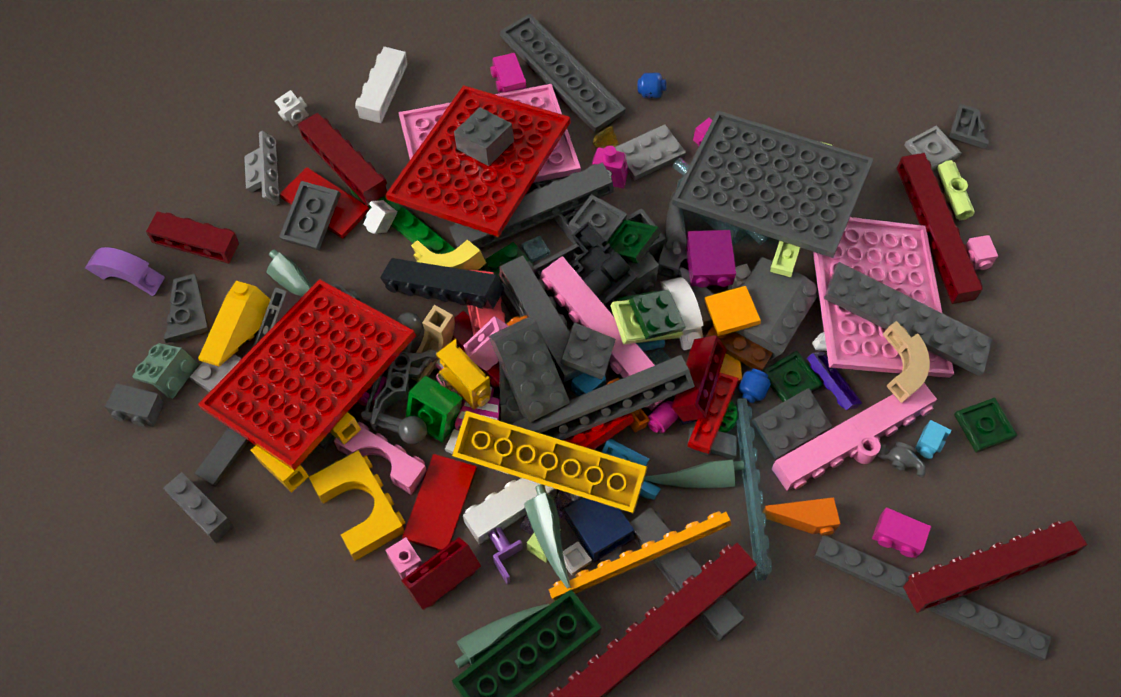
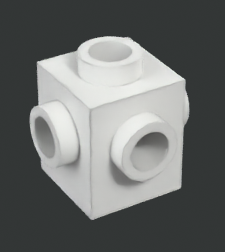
M291 90L275 100L281 109L278 112L284 122L289 120L292 126H295L309 116L305 110L308 106L301 96L297 98Z

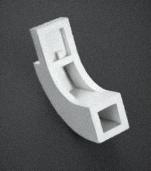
M681 277L660 282L662 291L669 289L686 326L682 331L683 335L680 337L681 347L683 350L691 349L694 339L703 338L701 326L704 325L696 297L688 282Z

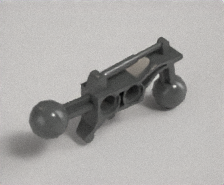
M412 312L403 313L396 320L414 330L416 337L420 335L423 329L421 319ZM412 340L388 367L386 386L376 397L373 413H370L369 409L384 372L372 384L368 402L361 416L362 419L371 422L373 431L377 432L378 427L399 433L404 442L416 445L422 442L427 435L428 428L423 419L418 416H409L402 420L384 414L385 410L396 401L408 399L411 378H420L422 370L437 359L436 351L432 349L423 353H411ZM401 363L406 364L403 368L397 367ZM395 384H403L401 388H393Z

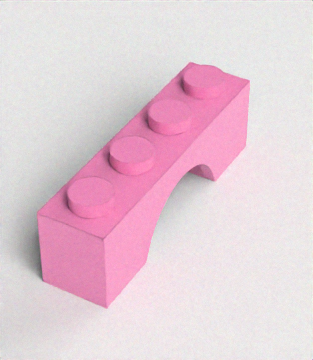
M358 422L361 430L345 445L337 438L334 440L337 450L347 456L359 450L362 457L366 455H379L386 458L392 465L390 474L392 483L410 495L413 494L426 475L427 470L422 459L417 456H409L401 446L397 444L395 446L391 445L383 435L379 433L373 434L361 422Z

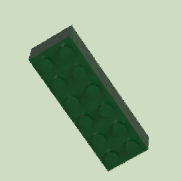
M570 589L452 680L453 687L461 697H522L598 637L602 627Z

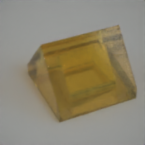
M612 126L595 135L593 144L597 148L615 147L619 144Z

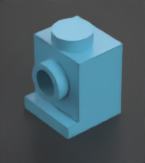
M930 420L923 429L915 449L921 456L928 459L933 458L935 452H941L946 442L945 439L949 436L951 430Z

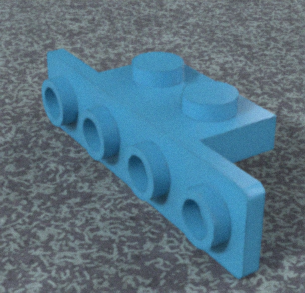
M612 439L606 441L601 452L647 466L649 458ZM644 481L640 495L654 500L661 488L648 481Z

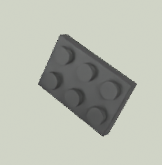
M301 181L279 238L319 251L341 193L337 190Z
M809 388L752 420L774 459L832 427Z

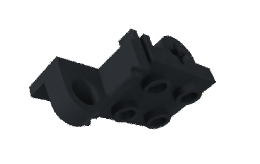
M589 222L585 223L572 235L574 241L584 253L574 260L570 266L604 306L608 305L638 279L625 260L611 248L609 243L607 244L606 240L602 238Z

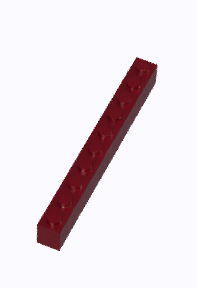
M738 542L733 546L728 544L719 552L721 556L713 562L711 559L701 567L702 572L699 575L688 577L682 583L684 587L677 593L675 591L670 592L663 599L665 601L663 605L659 608L656 606L651 608L644 615L646 617L645 620L640 624L637 622L633 623L625 631L627 633L626 636L621 640L616 638L606 647L608 651L602 656L596 654L587 662L589 666L584 671L577 670L568 678L569 683L563 688L558 686L548 696L605 697L754 572L757 564Z

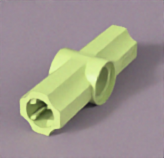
M952 160L939 164L937 170L945 188V199L950 202L955 217L959 221L966 220L975 213L966 191L968 183L965 179L961 178L956 163Z

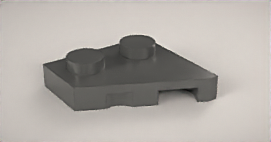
M959 104L949 138L986 149L989 141L985 139L983 133L985 128L980 119L979 109Z

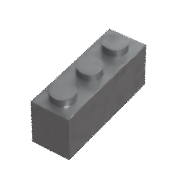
M182 472L163 487L168 495L215 543L233 528L228 518Z

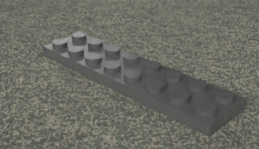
M531 14L526 15L500 31V37L546 84H552L554 92L595 133L625 114L626 109Z
M841 262L837 263L824 299L886 330L897 321L907 330L911 338L918 333L928 351L978 376L984 373L992 338Z

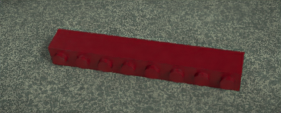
M925 153L902 156L896 169L919 225L926 226L930 252L951 303L956 304L976 300L983 290L982 282L975 273L974 263L970 261L967 247L961 240L959 228L955 226L952 212L948 209L945 202V195L941 193L938 179L933 174L931 162L927 160Z
M1072 520L1065 523L1057 521L1051 524L1048 529L1042 530V528L1033 530L1029 533V536L1023 537L1018 535L1006 544L998 542L989 548L990 550H976L969 555L970 557L964 559L962 556H959L945 566L937 564L923 574L921 571H917L908 576L909 580L903 588L916 612L919 613L1074 556L1084 549L1087 543Z

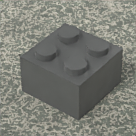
M481 107L454 131L457 150L487 166L514 142L512 123Z

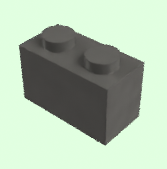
M116 383L105 408L115 420L124 421L126 419L141 427L145 425L154 427L164 402L157 393Z

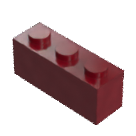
M458 537L403 578L401 582L415 603L424 610L434 605L445 593L454 590L457 584L465 578L472 576L481 567V564L469 545Z

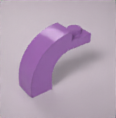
M108 247L96 250L85 269L103 280L110 276L118 277L132 283L151 296L156 294L165 278L148 267L149 263L125 251Z

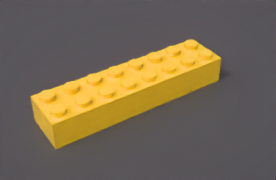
M469 411L465 412L452 456L631 513L635 511L648 468L644 465Z

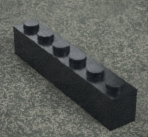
M391 258L380 277L385 284V288L392 293L400 292L409 296L417 295L426 299L433 298L443 302L450 301L460 305L467 304L480 309H494L505 289L497 275L396 258Z

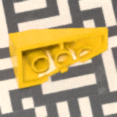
M235 281L224 299L198 357L199 361L220 367L239 350V346L245 341L253 339L255 337L254 334L260 329L270 298L256 286Z

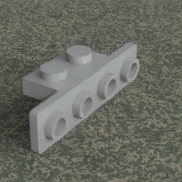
M261 131L259 132L260 148L244 156L246 189L253 192L262 187V197L276 206L279 204L276 140L273 136Z

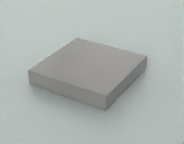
M937 125L906 141L904 145L912 155L925 153L927 160L931 162L932 171L936 170L939 164L949 160L953 161L961 155L960 150Z

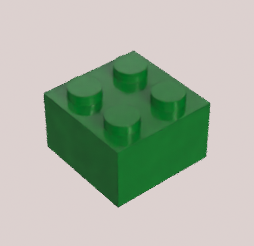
M425 375L409 391L406 418L418 416L423 419L428 428L427 434L443 442L455 429V422L460 413L463 398L456 392L450 391Z

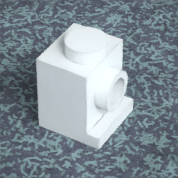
M384 200L371 201L369 205L372 208L367 212V218L363 224L373 234L386 233L397 211Z

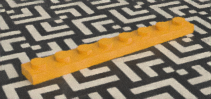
M720 511L712 513L707 517L708 520L701 523L698 521L692 522L685 526V530L678 533L677 531L669 532L663 536L664 539L656 543L654 540L646 542L641 546L642 549L635 552L632 550L626 551L619 555V559L612 562L611 560L603 561L597 565L598 568L592 571L588 569L575 574L576 578L569 580L571 588L567 589L561 580L553 584V588L548 589L551 598L556 601L570 589L576 594L731 526L730 518L727 512L722 514Z

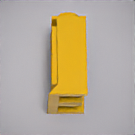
M456 339L436 353L441 365L444 367L439 371L440 375L473 410L488 403L491 397L489 376L486 377L485 373L460 347L457 348Z

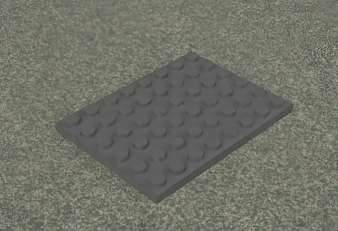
M717 111L672 199V205L834 258L874 159Z

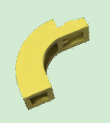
M418 240L411 245L415 251L413 256L417 262L464 270H479L486 264L481 251L469 240H466L454 251L446 254L432 253Z

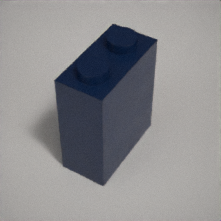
M587 498L573 500L564 508L566 521L594 563L634 540V529L619 508Z

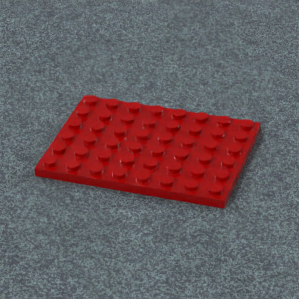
M463 85L386 193L387 200L499 237L568 128L570 117ZM480 107L512 123L514 142L489 166L457 150L454 131Z
M319 279L198 405L203 411L295 471L416 337L414 330Z

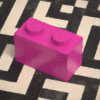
M515 53L493 58V66L490 67L492 77L497 79L496 87L498 93L526 89V80Z
M886 507L879 517L872 539L878 541V544L883 547H892L899 550L906 557L917 558L924 550L931 526Z

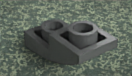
M694 428L689 429L688 441ZM718 431L710 453L733 459L736 456L737 436ZM687 446V449H689V450H691V451H694V452L703 454V455H705V456H708V455H709V454H707V453H704V452H701V451H698V450L689 448V447Z

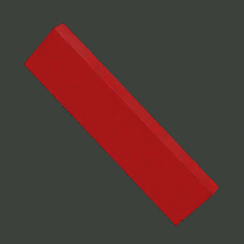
M720 372L705 419L697 420L688 441L689 448L707 454L710 453L738 385L739 378Z

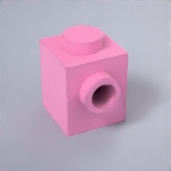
M989 235L970 238L966 244L967 254L970 261L974 263L975 270H986L992 267L998 254Z
M406 537L386 549L388 558L402 579L422 565L419 556Z

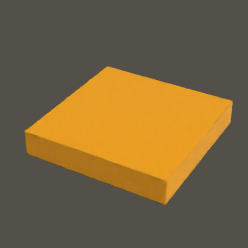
M746 286L705 297V304L718 336L760 325L761 320Z

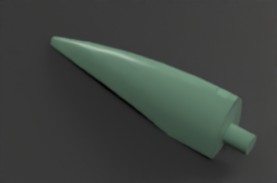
M275 249L269 253L273 260L269 264L266 273L289 292L302 297L312 287L303 271L288 256L280 252L278 253Z
M732 459L711 461L677 472L645 476L644 481L685 488L735 487L734 471L744 470L743 460L733 462Z
M541 484L535 487L538 496L526 501L524 506L535 536L546 558L568 589L571 586L563 556L560 517L554 497L547 494L545 486Z
M549 604L508 615L456 641L463 653L461 657L454 660L457 667L460 669L468 663L470 665L474 664L547 608Z

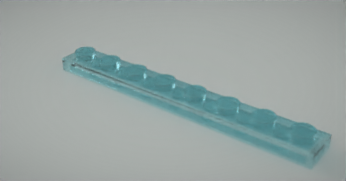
M747 398L737 399L735 405L738 413L736 425L741 461L743 460L744 462L742 473L753 561L757 564L755 577L756 580H766L769 572H772L771 558H767L766 549H769L768 535H764L763 528L766 526L765 513L761 512L763 493L758 490L760 471L755 467L757 449L753 448L752 444L755 432L754 427H750L749 421L752 419L751 406H747Z

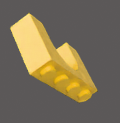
M347 412L330 433L345 445L361 428L355 418ZM258 446L251 449V452L258 461L291 493L309 477L301 465L294 471Z
M359 450L309 477L322 503L353 489L366 491L374 498V508L371 515L364 522L341 534L354 561L404 533L402 525L405 524L400 512L395 513L391 506L394 505V502L389 493L384 494L380 487L383 486V483L378 474L373 475L370 471V468L373 467L367 456L362 457Z

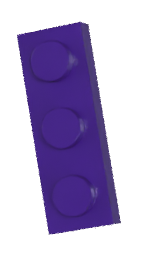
M824 352L812 353L807 358L811 363L812 370L820 375L825 387L833 392L838 404L842 408L850 410L862 404L836 368H829L828 357Z

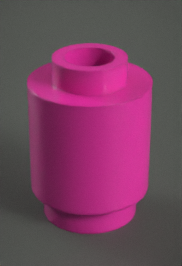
M672 401L662 402L648 416L650 419L648 426L652 431L664 433L678 419V415L672 409Z

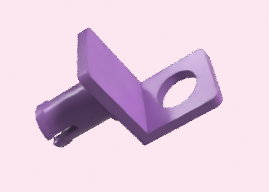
M498 527L495 529L497 531L496 534L492 530L488 536L498 550L493 555L494 564L506 584H509L510 576L501 562L521 551L523 544L521 540L510 544L502 528Z

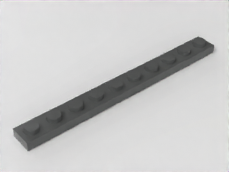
M825 535L822 536L814 555L815 559L910 601L903 588L909 580L908 576L911 575L910 573ZM959 597L927 609L1035 659L1042 661L1046 657L1051 640L1050 636L968 599Z

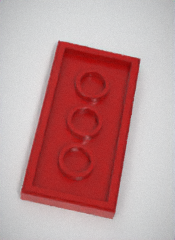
M308 167L280 193V197L292 205L301 181L339 191L341 195L328 230L342 239L369 211L368 206Z
M433 454L402 539L406 537L411 543L441 551L448 546L456 530L477 466Z

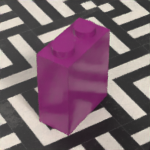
M730 230L688 231L686 252L690 285L701 288L714 285L721 287L733 285L736 277V268Z

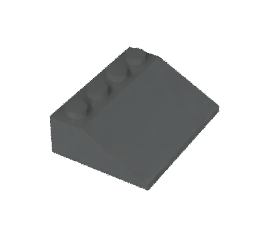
M761 257L742 285V287L746 286L761 320L760 325L735 332L773 353L770 358L771 360L783 353L817 298L819 291L816 284L806 276L793 271L792 277L770 272L773 261Z

